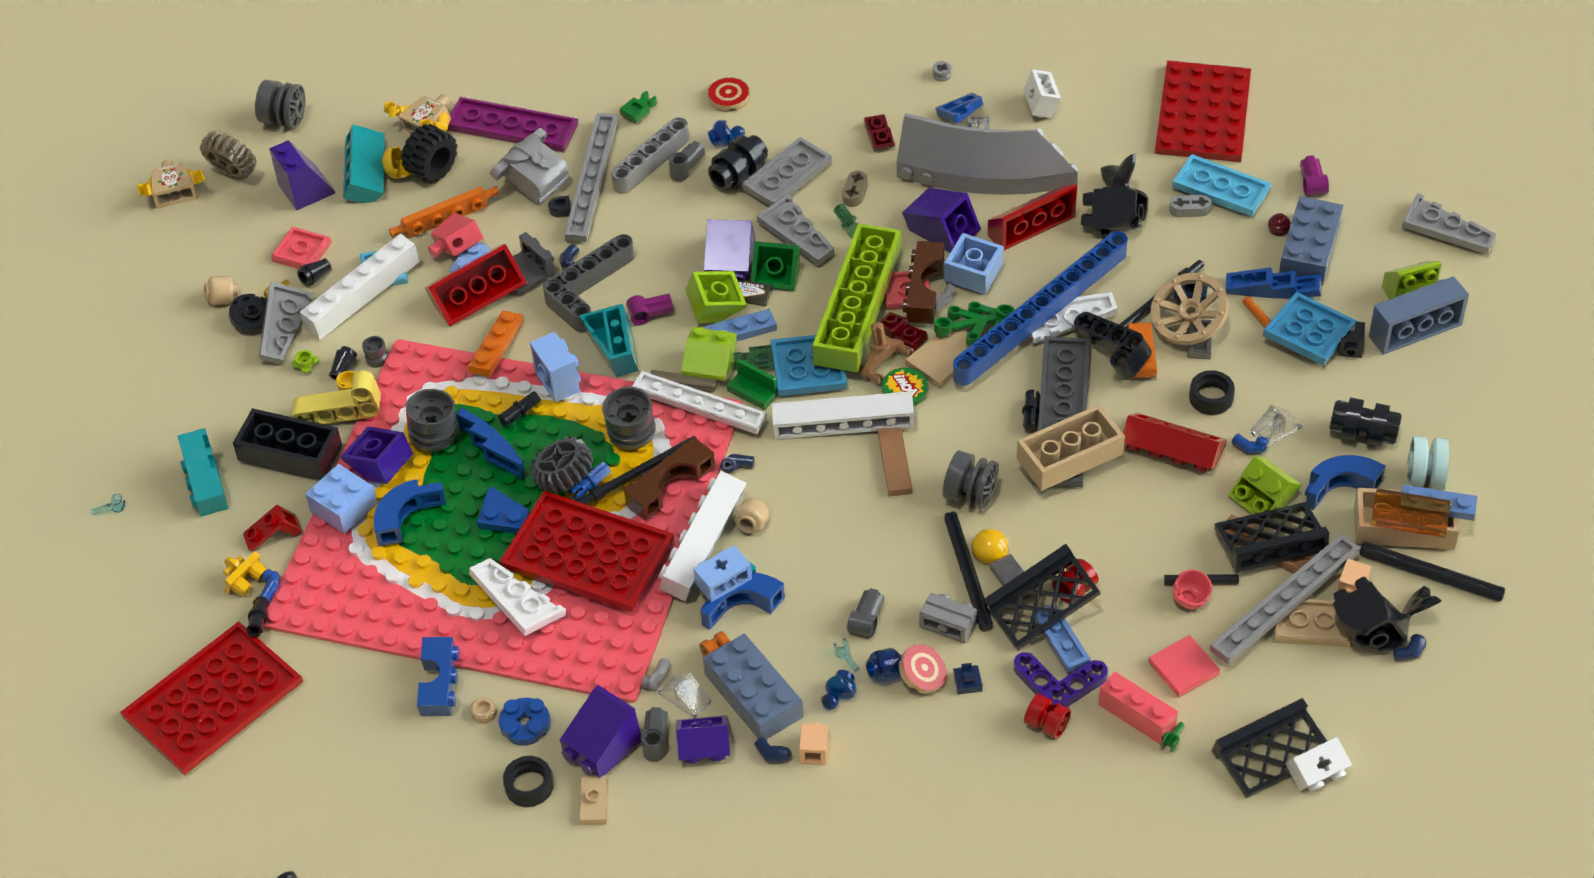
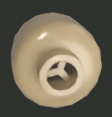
M212 276L208 282L204 283L205 300H209L211 305H230L233 298L238 296L237 284H233L229 276Z
M746 499L740 504L735 513V524L745 533H758L763 529L768 520L769 510L758 499Z

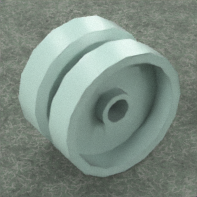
M1412 437L1407 459V485L1423 488L1427 477L1429 489L1444 491L1449 464L1448 439L1434 438L1429 451L1426 437Z

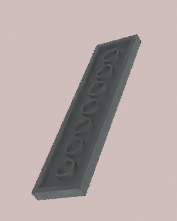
M1044 336L1038 431L1087 410L1090 339ZM1083 473L1054 486L1082 488Z

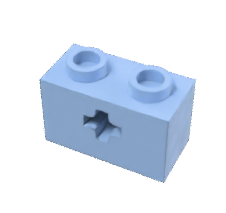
M735 545L727 550H722L718 555L701 562L697 567L693 568L695 584L710 602L752 580L751 564Z

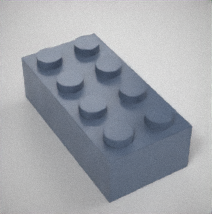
M1299 196L1281 256L1279 273L1296 271L1297 276L1320 274L1322 279L1321 285H1323L1341 223L1342 204Z
M1452 276L1426 287H1420L1410 293L1401 294L1391 300L1380 302L1374 306L1368 337L1379 351L1385 355L1459 327L1463 323L1469 294L1458 280Z
M745 633L703 657L705 676L758 739L764 737L767 740L803 718L801 698Z

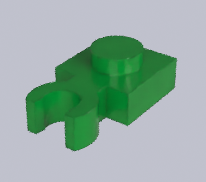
M648 91L643 92L639 100L633 97L620 108V115L636 124L650 113V108L657 104V98L653 96L649 99Z

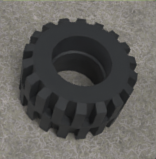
M423 124L422 127L416 128L415 132H412L406 140V144L402 149L401 164L405 171L426 183L438 182L440 178L446 176V173L450 171L451 166L455 162L456 150L458 148L456 139L433 124Z

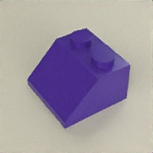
M367 426L340 457L368 481L387 484L412 456L413 452L404 432Z
M727 715L676 720L679 760H684V763H696L700 761V758L720 761L724 760L725 756H730Z

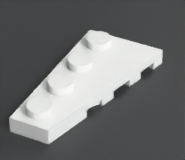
M1112 292L1082 296L1074 299L1030 335L1033 345L1044 341V336L1056 337L1077 329L1074 325V320L1082 312H1090L1105 319L1117 315V306Z
M491 558L469 568V575L524 636L566 616V609L564 607L554 605L550 602L549 597L543 593L539 595L531 589V585L525 581L521 582L515 579L513 573Z

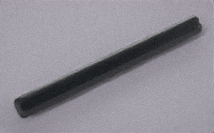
M955 511L947 512L944 515V520L971 604L977 609L979 628L981 631L991 630L993 622L987 604L984 601L982 588L958 515Z
M1363 542L1360 548L1361 556L1497 601H1501L1505 594L1504 587L1368 542Z

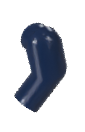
M571 244L560 255L559 262L562 268L566 269L575 263L572 259L579 252L576 245Z
M1414 634L1411 636L1407 647L1393 649L1394 660L1402 661L1419 658L1426 647L1425 637L1420 634Z
M764 737L757 739L754 743L757 750L768 763H782L791 758V750L788 747L770 746Z

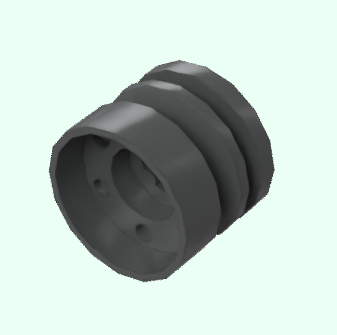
M263 80L258 87L255 99V115L258 122L271 125L278 123L280 126L290 128L299 126L305 110V91L303 86L299 84L292 85L291 83L282 85L279 81Z
M622 387L614 390L606 397L603 402L602 412L610 441L615 446L625 450L638 449L649 443L655 435L656 424L652 403L648 394L639 388Z
M424 389L409 397L406 403L408 437L412 445L420 450L431 452L440 451L454 443L457 437L455 401L451 395L443 390Z
M961 450L956 451L944 479L943 497L959 503L966 495V504L968 506L975 504L977 509L984 510L993 496L997 485L998 462L991 460L988 463L987 459L982 457L975 466L974 454Z

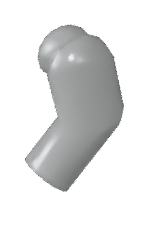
M666 658L660 659L652 676H643L642 688L649 689V691L657 689L667 675L671 662Z

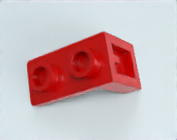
M275 505L243 533V537L248 549L254 551L278 530L297 537L302 532L296 514L279 505Z

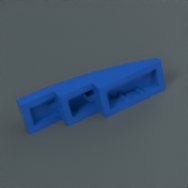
M1271 267L1226 273V292L1263 298H1292L1296 292L1307 297L1321 296L1322 279L1320 274L1297 276L1296 271L1273 273Z
M461 408L456 414L459 429L470 434L472 445L483 450L485 460L523 479L525 477L523 461L513 447L481 418Z

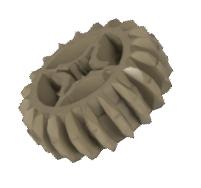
M211 131L203 138L199 148L201 154L217 170L228 174L230 177L234 176L236 179H245L252 174L257 160L245 144H242L233 136L220 131Z

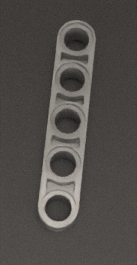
M682 117L671 119L617 164L611 172L614 191L619 194L630 192L668 160L671 154L676 153L689 141L687 120Z

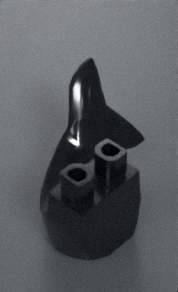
M1136 154L1129 155L1120 166L1106 165L1101 167L1102 178L1109 188L1094 189L1093 192L1083 193V205L1092 206V214H1082V226L1096 231L1108 232L1129 231L1141 227L1139 223L1146 219L1149 199L1144 192L1129 186V180L1136 163Z
M1364 576L1354 583L1357 588L1355 591L1348 593L1346 589H1340L1333 594L1335 599L1333 606L1336 614L1355 642L1367 651L1370 648L1378 649L1380 652L1393 650L1404 645L1408 638L1411 616L1442 602L1438 597L1430 596V589L1423 586L1411 596L1402 613H1400L1379 592L1374 584Z

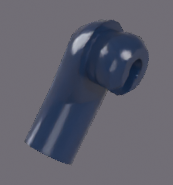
M731 454L721 462L720 467L725 473H732L740 467L753 468L755 457Z

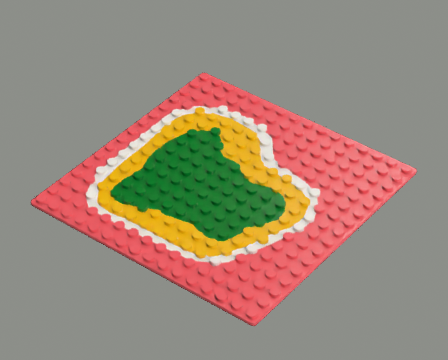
M401 339L396 340L376 380L381 393L379 413L371 418L357 420L341 455L367 426L404 432L413 454L387 484L368 481L345 463L341 457H339L336 466L340 464L371 484L374 488L377 505L390 490L404 482L415 479L418 481V486L442 482L446 504L413 511L402 522V542L378 546L374 530V513L377 505L345 534L315 514H312L279 583L278 589L267 609L268 619L263 628L421 660L422 637H453L455 646H459L460 651L459 661H455V667L585 694H590L597 685H600L624 702H636L642 688V678L647 674L674 596L659 589L662 579L658 578L664 565L669 566L671 561L668 558L673 548H679L680 543H678L682 531L684 529L689 530L690 526L687 524L692 513H698L700 510L697 508V505L702 495H708L709 491L706 489L712 477L717 479L721 469L720 464L725 458L735 427L650 399L656 424L655 435L645 446L638 449L625 450L615 446L610 441L607 435L602 408L604 400L611 392L622 387H632L635 381L578 371L581 378L579 382L580 392L555 403L535 374L533 363L501 358L492 375L486 377L468 373V365L475 355L473 352ZM424 389L443 390L451 395L455 401L456 414L461 408L469 411L494 428L513 447L523 461L525 477L521 479L486 461L483 450L472 445L470 434L459 429L457 415V437L449 447L440 451L428 452L412 445L408 437L406 403L409 397ZM531 392H537L541 401L528 410L525 417H520L508 427H504L500 423L498 415L510 408L514 401L519 402ZM724 398L743 405L740 400ZM692 436H696L700 442L714 452L715 468L699 480L679 478L666 484L661 491L663 508L646 521L626 506L624 494L627 486L637 481L644 474L605 494V498L598 502L593 501L587 504L674 534V541L632 612L510 571L515 579L521 582L525 581L531 585L533 591L539 595L543 593L550 598L551 603L556 606L561 605L566 609V616L524 636L469 575L470 567L489 558L500 565L499 561L516 536L515 533L478 528L477 520L489 487L495 488L531 512L543 493L541 488L532 479L531 461L536 458V453L541 452L542 447H547L550 442L554 443L558 438L563 440L565 437L569 439L576 437L585 442L592 452L594 461L591 465L592 470L601 462L608 465L611 470L610 474L597 484L599 486L608 483ZM568 489L566 492L561 490L556 495L574 500L572 497L577 492H579V490H577L575 493L569 495Z

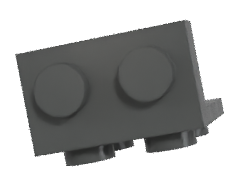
M527 232L519 235L521 252L513 256L527 281L526 284L514 290L516 294H523L555 274L552 253L549 250H545L535 237L532 238Z

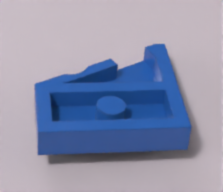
M970 93L936 107V112L938 116L946 120L959 123L981 107L983 100L981 96Z
M489 487L477 520V526L480 529L517 534L530 514V510L495 488Z

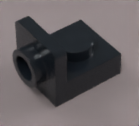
M1356 321L1354 331L1350 330L1349 338L1342 337L1340 339L1339 356L1362 357L1365 322Z

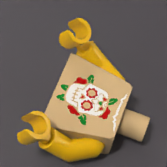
M441 94L436 100L422 96L415 103L408 106H397L395 102L388 101L384 104V112L393 118L397 115L405 130L410 133L415 132L416 128L422 127L423 124H433L441 130L447 131L451 117L446 107L451 101L444 94Z
M165 160L161 163V167L152 170V177L146 183L137 184L139 197L142 195L153 196L156 208L158 209L197 199L193 185H198L206 180L201 169L192 171L185 169L183 163L174 164L171 160Z

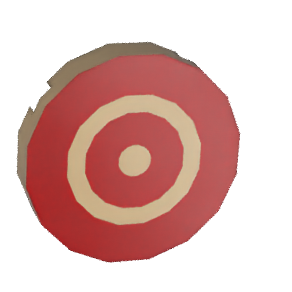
M734 77L718 79L708 88V99L711 106L718 110L729 111V109L733 108L738 110L749 101V87L744 81Z
M923 644L913 645L903 652L899 661V671L906 685L910 688L914 687L921 694H931L942 687L946 680L947 670L939 653Z

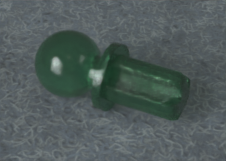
M839 204L834 208V213L842 222V228L848 227V236L853 238L858 225L857 222H854L857 217L855 215L852 216L844 204Z

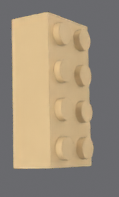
M1100 404L1017 440V460L1040 490L1043 491L1123 455L1125 435Z
M1357 488L1354 503L1356 544L1368 542L1382 546L1455 549L1459 535L1458 518L1400 510L1401 490Z

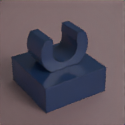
M972 663L961 664L960 668H953L957 695L982 691L983 685L978 665L972 666Z

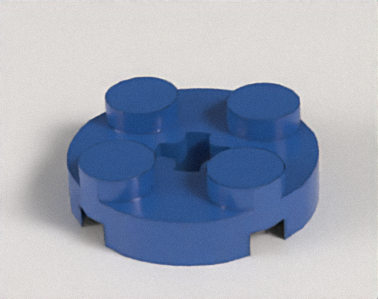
M538 698L508 700L505 702L504 708L499 715L500 731L503 736L505 735L515 745L525 746L534 744L539 741V737L544 733L546 735L549 731L550 716L548 709L545 707L544 702ZM523 718L531 719L526 722V725H522L521 721H519Z

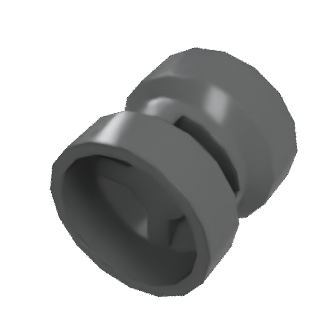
M379 336L366 338L362 343V348L367 365L373 368L383 366L388 357L384 339Z

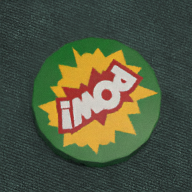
M902 367L894 369L887 373L883 379V394L912 391L913 406L921 403L928 393L926 377L920 371L913 368Z

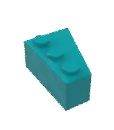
M623 303L579 315L587 335L616 377L638 371L630 321Z
M202 428L177 435L184 460L180 461L184 474L188 473L189 476L185 478L188 491H193V494L189 495L193 509L198 508L201 517L229 509L206 429Z

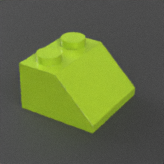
M734 271L692 272L685 291L697 324L719 323L746 308L747 304Z
M692 327L686 340L681 375L726 381L736 358L737 333L725 330H709L704 327Z

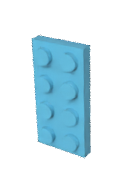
M1191 154L1173 180L1172 187L1191 195H1206L1213 203L1253 217L1271 190V183Z

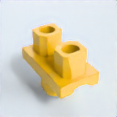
M256 551L245 561L241 555L236 559L228 556L224 560L227 568L223 571V574L227 578L225 579L226 586L223 590L226 593L230 594L233 591L239 596L244 597L252 586L245 578L250 575L257 582L262 579L266 568L259 562L260 555Z

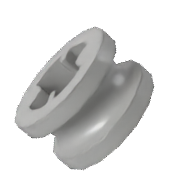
M945 61L936 62L933 65V78L937 81L949 80L951 78L950 63Z

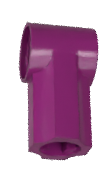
M1314 155L1306 156V158L1300 161L1305 196L1328 194V176L1326 174L1323 175L1319 159L1315 158Z
M670 294L646 299L641 295H635L626 301V307L634 325H643L651 317L674 312Z

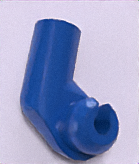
M1238 433L1233 437L1232 444L1245 453L1251 454L1266 451L1269 441L1264 436L1257 437L1256 441H1249Z
M266 569L262 579L267 583L260 596L266 597L270 603L278 589L280 575L277 571L273 572L271 569Z

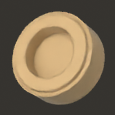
M479 698L470 707L472 718L478 723H488L497 714L495 703L489 698Z

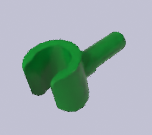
M1179 722L1174 731L1166 732L1160 747L1168 745L1171 747L1170 752H1174L1184 723Z

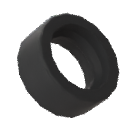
M1209 370L1198 373L1190 384V403L1196 410L1204 414L1217 415L1226 412L1232 406L1234 400V382L1223 372ZM1213 386L1223 390L1226 395L1217 399H1211L1201 395L1198 390Z
M522 756L513 760L503 773L505 793L509 800L518 806L534 807L543 803L553 790V777L548 763L535 756ZM525 772H536L543 776V783L531 791L517 790L513 786V781Z

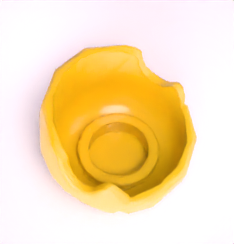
M400 146L387 148L382 158L384 172L393 179L407 178L412 175L405 171L401 164L403 152L400 150Z
M996 529L980 531L972 542L973 556L981 563L988 565L1007 556L1008 542L1006 537Z

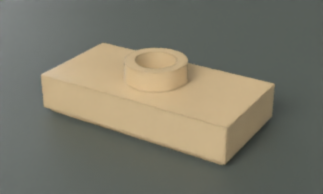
M596 775L581 776L580 825L606 824L607 775H603L601 778Z

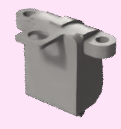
M542 128L537 129L522 142L514 145L490 172V175L495 180L505 176L536 205L544 202L569 180L567 176L569 172L567 163L557 153L542 143L548 135Z

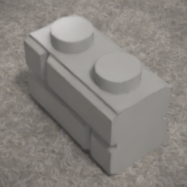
M930 593L919 614L920 627L964 643L968 640L977 621L976 608L967 602L959 603L953 601L945 594L937 595Z

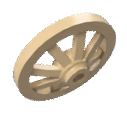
M1186 273L1172 278L1157 291L1151 305V319L1158 333L1167 341L1179 345H1193L1209 339L1223 326L1229 312V300L1224 288L1215 278L1203 273ZM1195 284L1192 299L1187 298L1181 286ZM1203 285L1212 288L1214 292L1199 303ZM1175 290L1182 303L1177 305L1165 299ZM1219 298L1218 310H1205ZM1161 307L1179 315L1161 320ZM1202 318H1214L1205 328L1201 323ZM1183 322L1176 333L1166 328V326ZM1191 324L1196 326L1198 332L1185 334Z

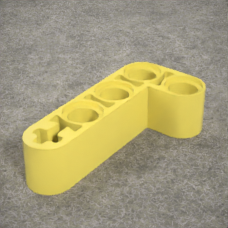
M358 371L353 375L351 389L295 398L291 417L320 424L371 418L379 413L381 393L371 373Z

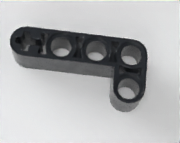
M1082 312L1076 316L1074 325L1082 338L1090 339V343L1113 352L1110 357V364L1122 380L1132 379L1150 358L1152 350L1141 333L1090 312Z

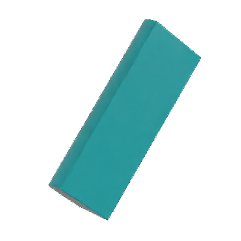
M352 124L345 137L344 199L368 203L379 199L383 195L384 169L382 158L384 154L385 133Z

